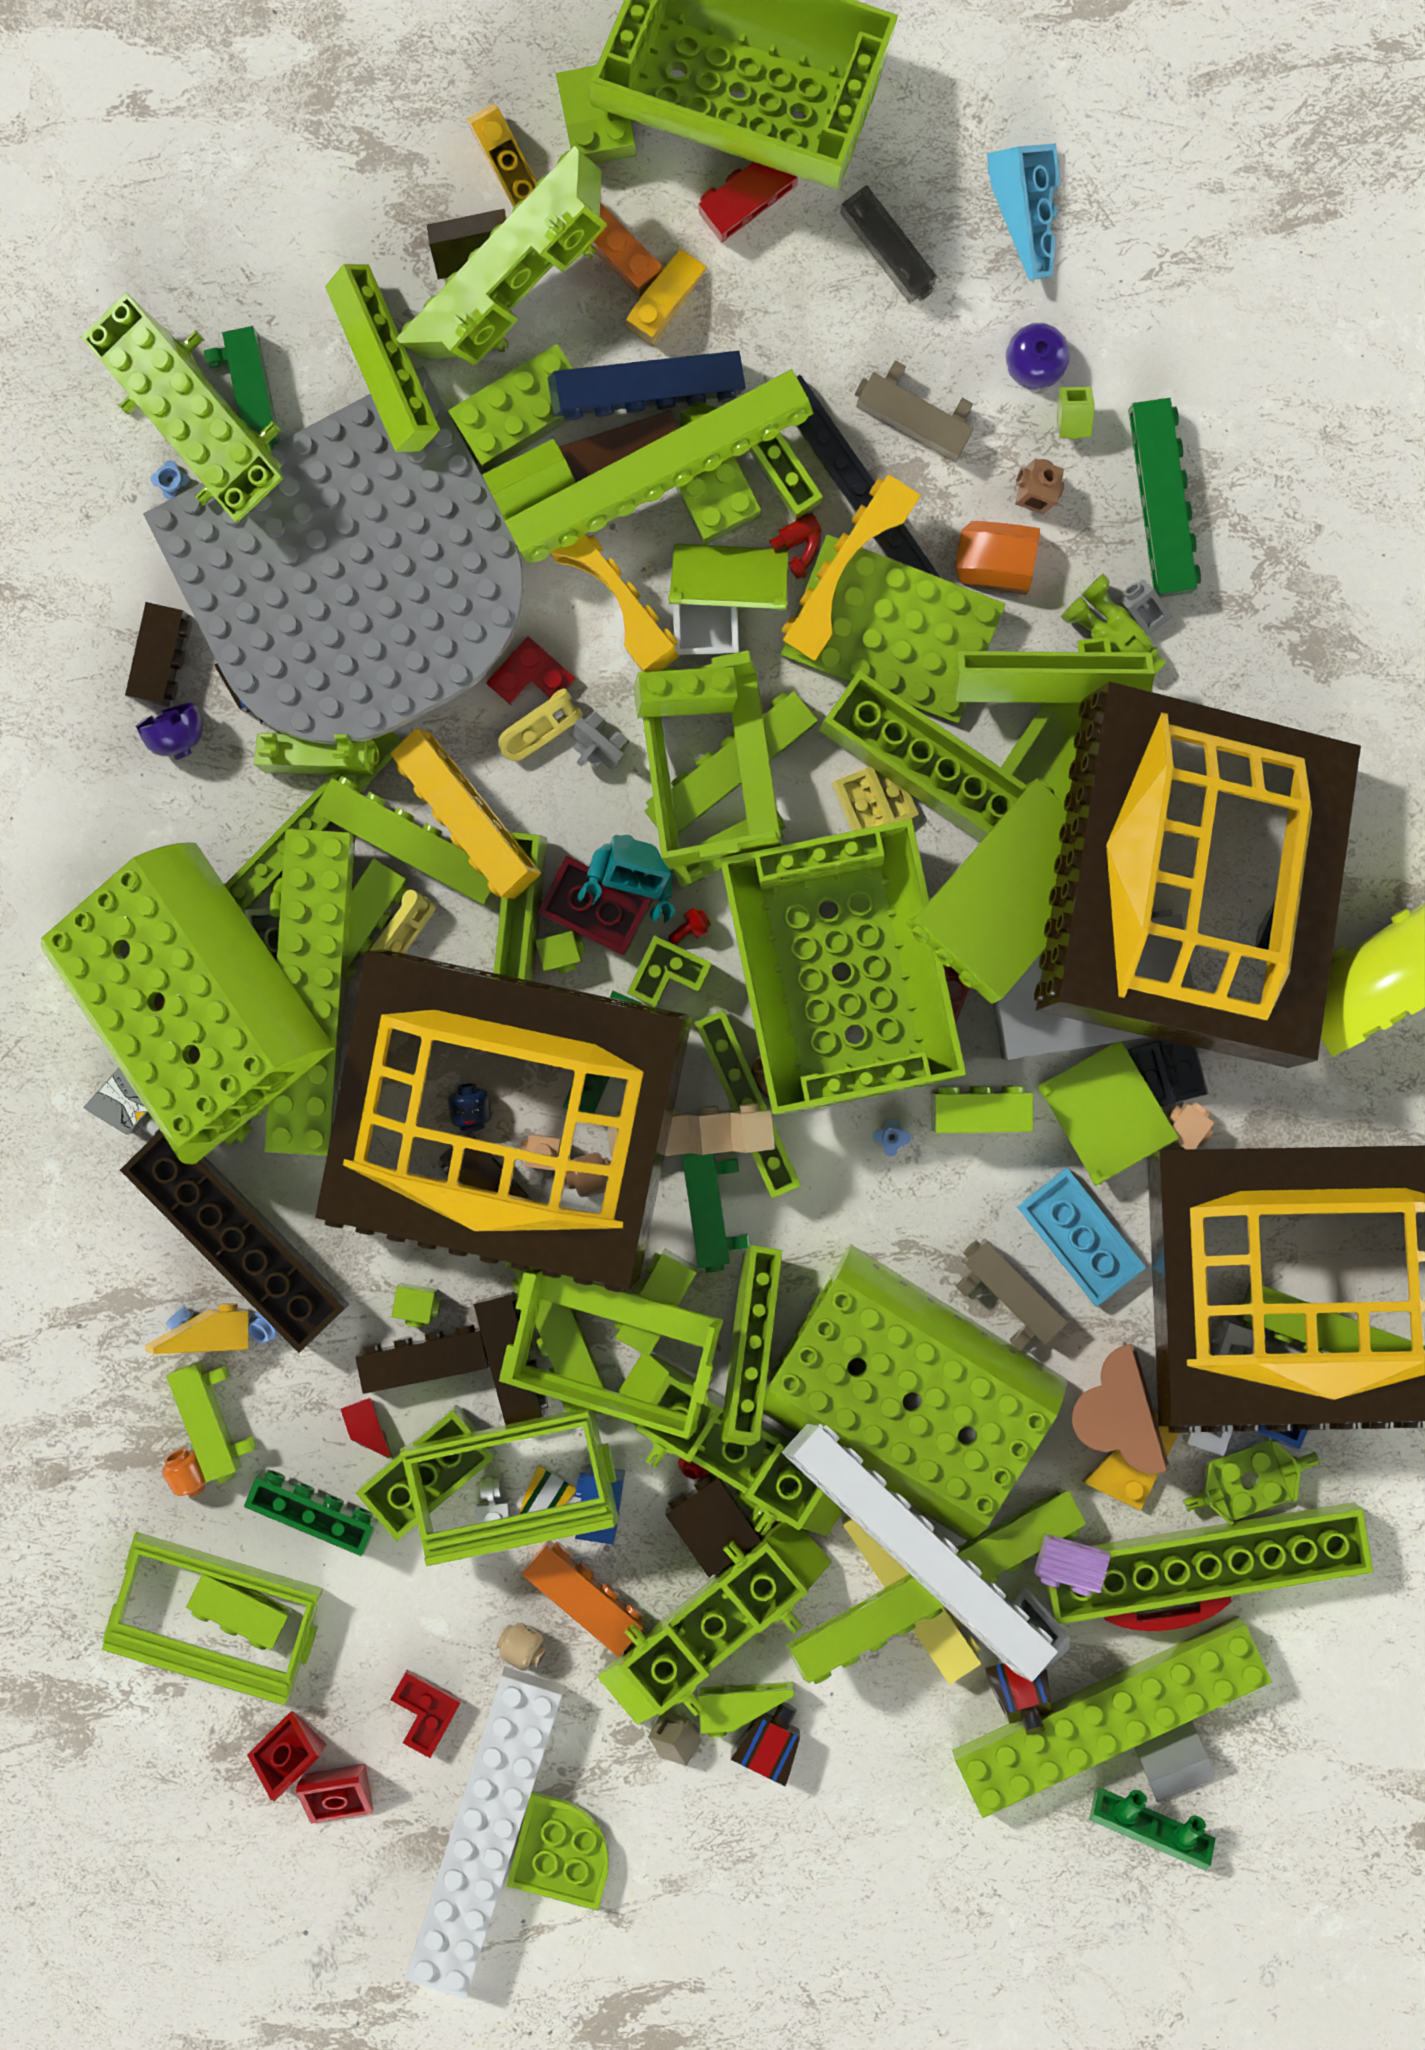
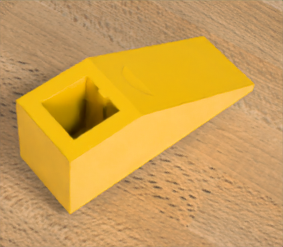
M491 104L466 118V121L514 208L518 202L528 197L535 189L537 182L499 107Z

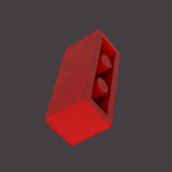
M751 161L752 164L744 170L738 168L729 174L725 179L727 183L716 190L713 187L701 196V202L698 204L699 214L719 241L723 243L797 187L798 177Z

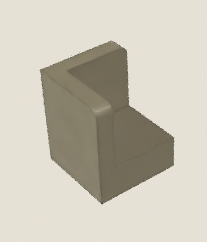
M667 1711L658 1718L648 1736L661 1758L685 1766L688 1765L701 1742V1738L689 1718Z

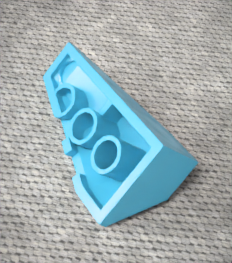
M1056 143L1019 146L987 153L991 187L1028 279L1053 277L1055 237L1051 233L1052 218L1057 217L1058 206L1053 204L1054 188L1059 187L1060 181Z

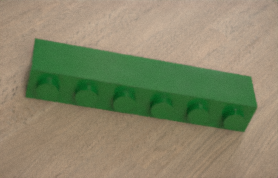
M1171 398L1135 402L1128 409L1152 585L1160 598L1193 593L1197 589V584L1201 583V572L1199 565H1194L1193 552H1196L1197 549L1196 537L1194 533L1189 531L1188 521L1192 520V508L1190 501L1185 502L1184 489L1188 487L1186 470H1181L1179 458L1183 457V444L1181 438H1176L1175 426L1179 425L1178 409L1176 406L1172 407Z

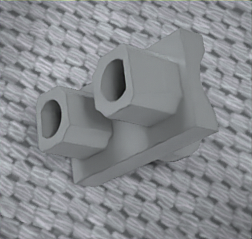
M593 712L585 719L580 717L575 722V727L570 733V736L577 741L573 748L581 754L577 764L582 767L589 761L598 768L603 763L610 770L614 771L624 756L629 739L617 731L609 740L601 735L600 732L607 723L597 712Z

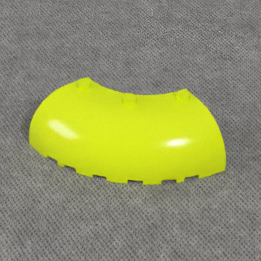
M1425 902L1411 912L1407 908L1391 917L1392 924L1348 949L1343 945L1333 950L1321 1040L1332 1057L1365 1041L1368 1036L1382 1028L1384 1031L1405 1018L1408 1015L1407 1012L1413 1015L1425 1008Z

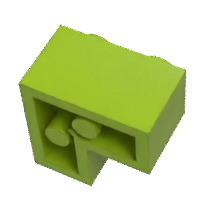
M654 935L627 994L657 1007L670 979L699 992L712 966V962Z

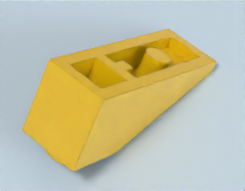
M680 249L643 293L626 318L627 329L654 347L707 269V266Z
M220 1303L219 1309H208L145 1344V1351L155 1355L248 1349V1311L238 1308V1303Z

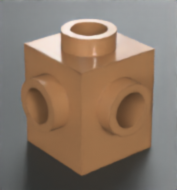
M1036 458L1025 468L1022 467L1016 478V486L1019 487L1015 505L1044 515L1057 504L1058 499L1063 493L1064 482H1062L1064 469L1053 465L1049 460Z

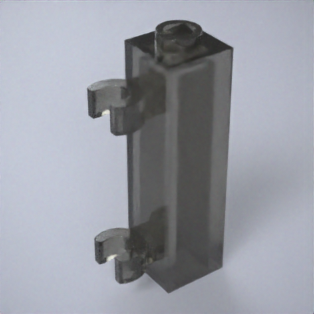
M868 185L841 204L840 214L908 303H912L915 299L922 301L935 290L933 286L935 285L937 275Z

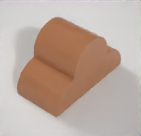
M1133 1344L1121 1346L1111 1352L1103 1363L1101 1369L1102 1386L1089 1389L1076 1401L1072 1412L1074 1431L1081 1442L1091 1449L1103 1452L1120 1449L1126 1462L1140 1472L1156 1474L1170 1470L1169 1462L1136 1346Z

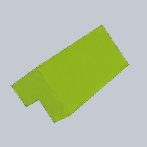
M554 439L482 474L504 520L576 483Z

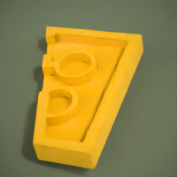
M1154 1411L1165 1452L1168 1456L1179 1433H1169L1168 1426H1159L1158 1412ZM1120 1449L1114 1450L1082 1482L1141 1511L1159 1473L1149 1474L1134 1469L1126 1462Z

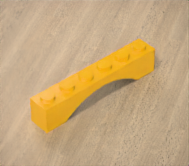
M890 474L887 475L885 480L878 477L869 492L873 499L866 508L861 504L851 520L856 524L850 535L842 534L833 548L838 552L833 562L830 563L827 560L824 562L816 577L821 579L815 590L807 589L798 603L803 607L798 617L795 618L791 615L781 632L786 634L783 641L814 661L833 634L831 623L832 599L837 582L846 564L857 550L871 538L887 529L902 525L921 494Z
M584 534L574 544L568 547H560L550 552L551 557L557 564L572 566L589 573L601 581L614 594L623 614L625 628L624 647L642 672L662 671L679 658L675 646L678 644L675 637L667 628L662 631L658 627L656 622L660 619L649 605H646L644 608L637 600L641 597L637 589L630 581L626 584L623 583L619 578L622 571L612 558L606 561L600 554L604 549L593 534L589 537Z

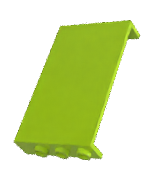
M1037 778L1023 787V793L919 914L909 919L906 923L911 929L912 936L917 941L929 945L935 951V957L942 964L951 966L960 974L959 979L969 988H975L991 1004L1005 997L1046 948L1047 937L1044 936V927L1047 919L1051 916L1052 905L1049 904V896L1056 884L1057 874L1054 873V864L1061 852L1062 842L1059 841V832L1061 826L1065 823L1067 811L1064 810V804L1054 795V790L1047 783L1039 781Z

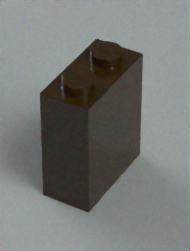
M707 1474L694 1483L693 1486L696 1489L686 1496L681 1492L667 1502L669 1507L666 1509L665 1515L706 1575L710 1578L733 1562L727 1553L723 1551L726 1545L729 1546V1543L734 1541L744 1554L761 1542V1535L752 1526L747 1514L738 1501L735 1500V1497L724 1481L715 1475L711 1478Z

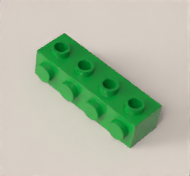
M268 1470L267 1473L262 1471L256 1476L243 1507L362 1557L379 1521L373 1518L371 1511L361 1507H356L355 1510L343 1505L344 1501L333 1495L327 1494L326 1497L314 1493L315 1489L305 1483L297 1482L296 1485L285 1481V1476L277 1471Z

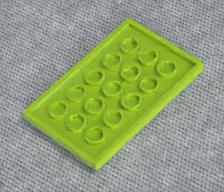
M826 535L805 592L808 588L815 590L821 579L816 577L824 562L826 560L830 563L833 562L838 554L833 548L839 538ZM861 547L846 564L837 582L831 611L833 634L815 661L786 642L781 655L850 682L860 670L909 705L959 724L967 702H956L954 679L957 651H987L1006 603ZM799 605L795 618L798 617L803 609L801 605Z

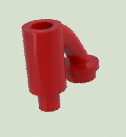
M812 512L779 529V535L769 540L774 552L783 547L790 550L807 540L806 549L800 560L797 556H794L793 560L788 562L796 580L801 577L803 579L807 577L805 571L816 556L821 543L822 530Z

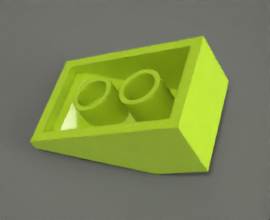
M597 65L556 73L570 148L572 149L576 146L595 164L637 156L630 119L595 108L590 103V80Z

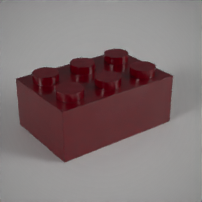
M565 856L537 913L625 956L653 899L602 885V882H598L602 893L595 904L591 905L593 896L588 892L579 901L578 894L586 882H589L587 878L589 866L569 856Z

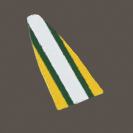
M538 1465L525 1493L519 1514L565 1505L576 1493V1488Z

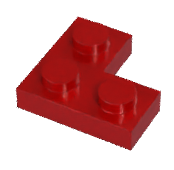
M527 636L486 684L511 706L531 682L551 698L557 691L561 689L567 690L576 678Z
M406 1670L390 1699L417 1715L403 1744L431 1758L462 1702L460 1698L409 1670Z

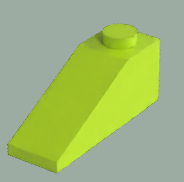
M793 1682L699 1688L698 1699L705 1707L702 1712H699L701 1734L708 1733V1737L718 1738L726 1736L727 1732L737 1730L794 1696Z

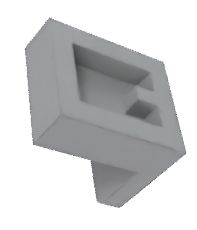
M1145 580L1131 584L1125 589L1124 594L1118 598L1120 603L1128 610L1132 618L1148 636L1173 617L1154 588Z

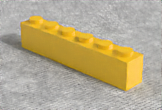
M415 728L390 753L397 762L395 765L397 771L403 777L411 780L415 786L413 788L415 794L422 801L428 802L432 807L433 811L431 813L441 825H446L452 833L450 838L453 843L460 849H464L470 856L468 859L470 865L477 872L484 874L489 881L487 886L497 897L516 899L542 874L431 732Z

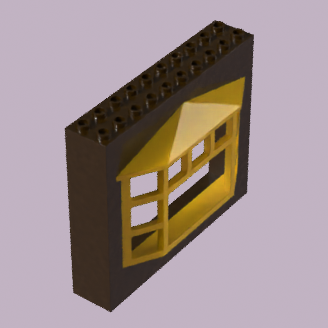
M1110 681L1085 697L1079 706L1078 715L1081 717V724L1074 738V748L1077 750L1075 760L1069 769V779L1072 782L1070 791L1067 793L1064 801V810L1067 811L1065 823H1063L1059 832V841L1062 842L1061 852L1054 864V873L1057 874L1056 884L1049 896V904L1052 905L1051 916L1047 919L1044 927V936L1047 937L1046 948L1042 951L1039 959V968L1042 969L1041 979L1034 991V1000L1037 1001L1036 1011L1285 1068L1317 1061L1361 745ZM1171 738L1204 747L1207 776L1174 767ZM1216 750L1249 758L1252 787L1220 779ZM1262 761L1294 770L1290 797L1269 792L1265 789ZM1172 779L1206 789L1201 827L1167 819ZM1218 791L1288 808L1268 950L1198 933ZM1164 831L1198 839L1193 879L1159 870ZM1157 882L1191 891L1185 930L1156 924L1151 921ZM1148 934L1178 940L1183 943L1169 982L1135 975ZM1195 945L1229 953L1215 993L1181 986ZM1241 956L1267 961L1260 1004L1227 997Z
M386 949L366 951L315 1218L325 1220L324 1224L329 1227L343 1228L344 1225L356 1227L355 1232L360 1234L374 1235L375 1232L387 1234L386 1239L395 1242H405L406 1239L418 1241L417 1246L421 1248L436 1249L437 1246L448 1248V1253L456 1256H467L470 1253L479 1255V1260L487 1263L497 1264L499 1260L510 1262V1267L517 1270L529 1271L530 1267L542 1270V1274L548 1277L561 1278L562 1274L574 1277V1282L583 1285H592L593 1282L605 1284V1289L609 1291L624 1292V1289L629 1290L640 1279L693 1015ZM392 1029L420 1036L422 1039L414 1075L386 1065ZM433 1040L573 1070L575 1075L559 1156H550L418 1126V1115ZM587 1073L627 1079L620 1116L594 1114L579 1110ZM383 1077L412 1086L405 1123L377 1113ZM577 1122L617 1128L612 1160L609 1165L570 1159ZM374 1124L402 1133L403 1139L397 1169L383 1167L368 1161ZM414 1137L453 1145L447 1181L408 1172ZM465 1148L504 1157L498 1192L458 1183ZM516 1159L555 1168L549 1204L509 1195ZM567 1171L608 1176L600 1213L579 1211L560 1206Z
M1425 1145L1158 1150L1147 1157L1159 1426H1168L1169 1433H1195V1426H1200L1201 1432H1228L1227 1425H1233V1431L1240 1432L1260 1431V1425H1265V1431H1293V1424H1297V1430H1325V1423H1329V1429L1338 1430L1358 1429V1423H1361V1429H1391L1390 1422H1393V1428H1423V1421H1425V1350L1423 1348L1421 1313L1425 1311V1301H1422L1420 1298L1419 1262H1425V1251H1419L1417 1246L1416 1213H1425ZM1396 1212L1404 1214L1408 1301L1265 1304L1263 1302L1259 1232L1260 1215ZM1247 1216L1249 1253L1247 1255L1207 1256L1205 1219L1207 1217ZM1248 1265L1250 1267L1251 1304L1210 1306L1208 1302L1207 1268L1210 1266ZM1409 1312L1411 1351L1372 1352L1369 1313ZM1318 1313H1356L1358 1319L1359 1351L1320 1353L1318 1351L1316 1315ZM1304 1314L1306 1353L1267 1354L1265 1352L1264 1315ZM1251 1315L1254 1353L1248 1355H1212L1209 1318L1211 1316Z

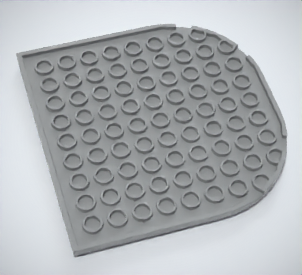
M424 366L416 369L415 372L440 431L421 451L395 452L372 396L369 394L274 444V449L271 452L282 465L280 471L284 479L238 523L234 522L214 496L205 506L197 501L194 496L205 487L203 483L143 513L224 677L234 693L247 708L269 726L297 739L313 743L336 744L338 740L334 739V734H349L350 741L361 742L380 737L455 699L477 684L497 658L503 655L517 627L524 593L522 563L518 547Z

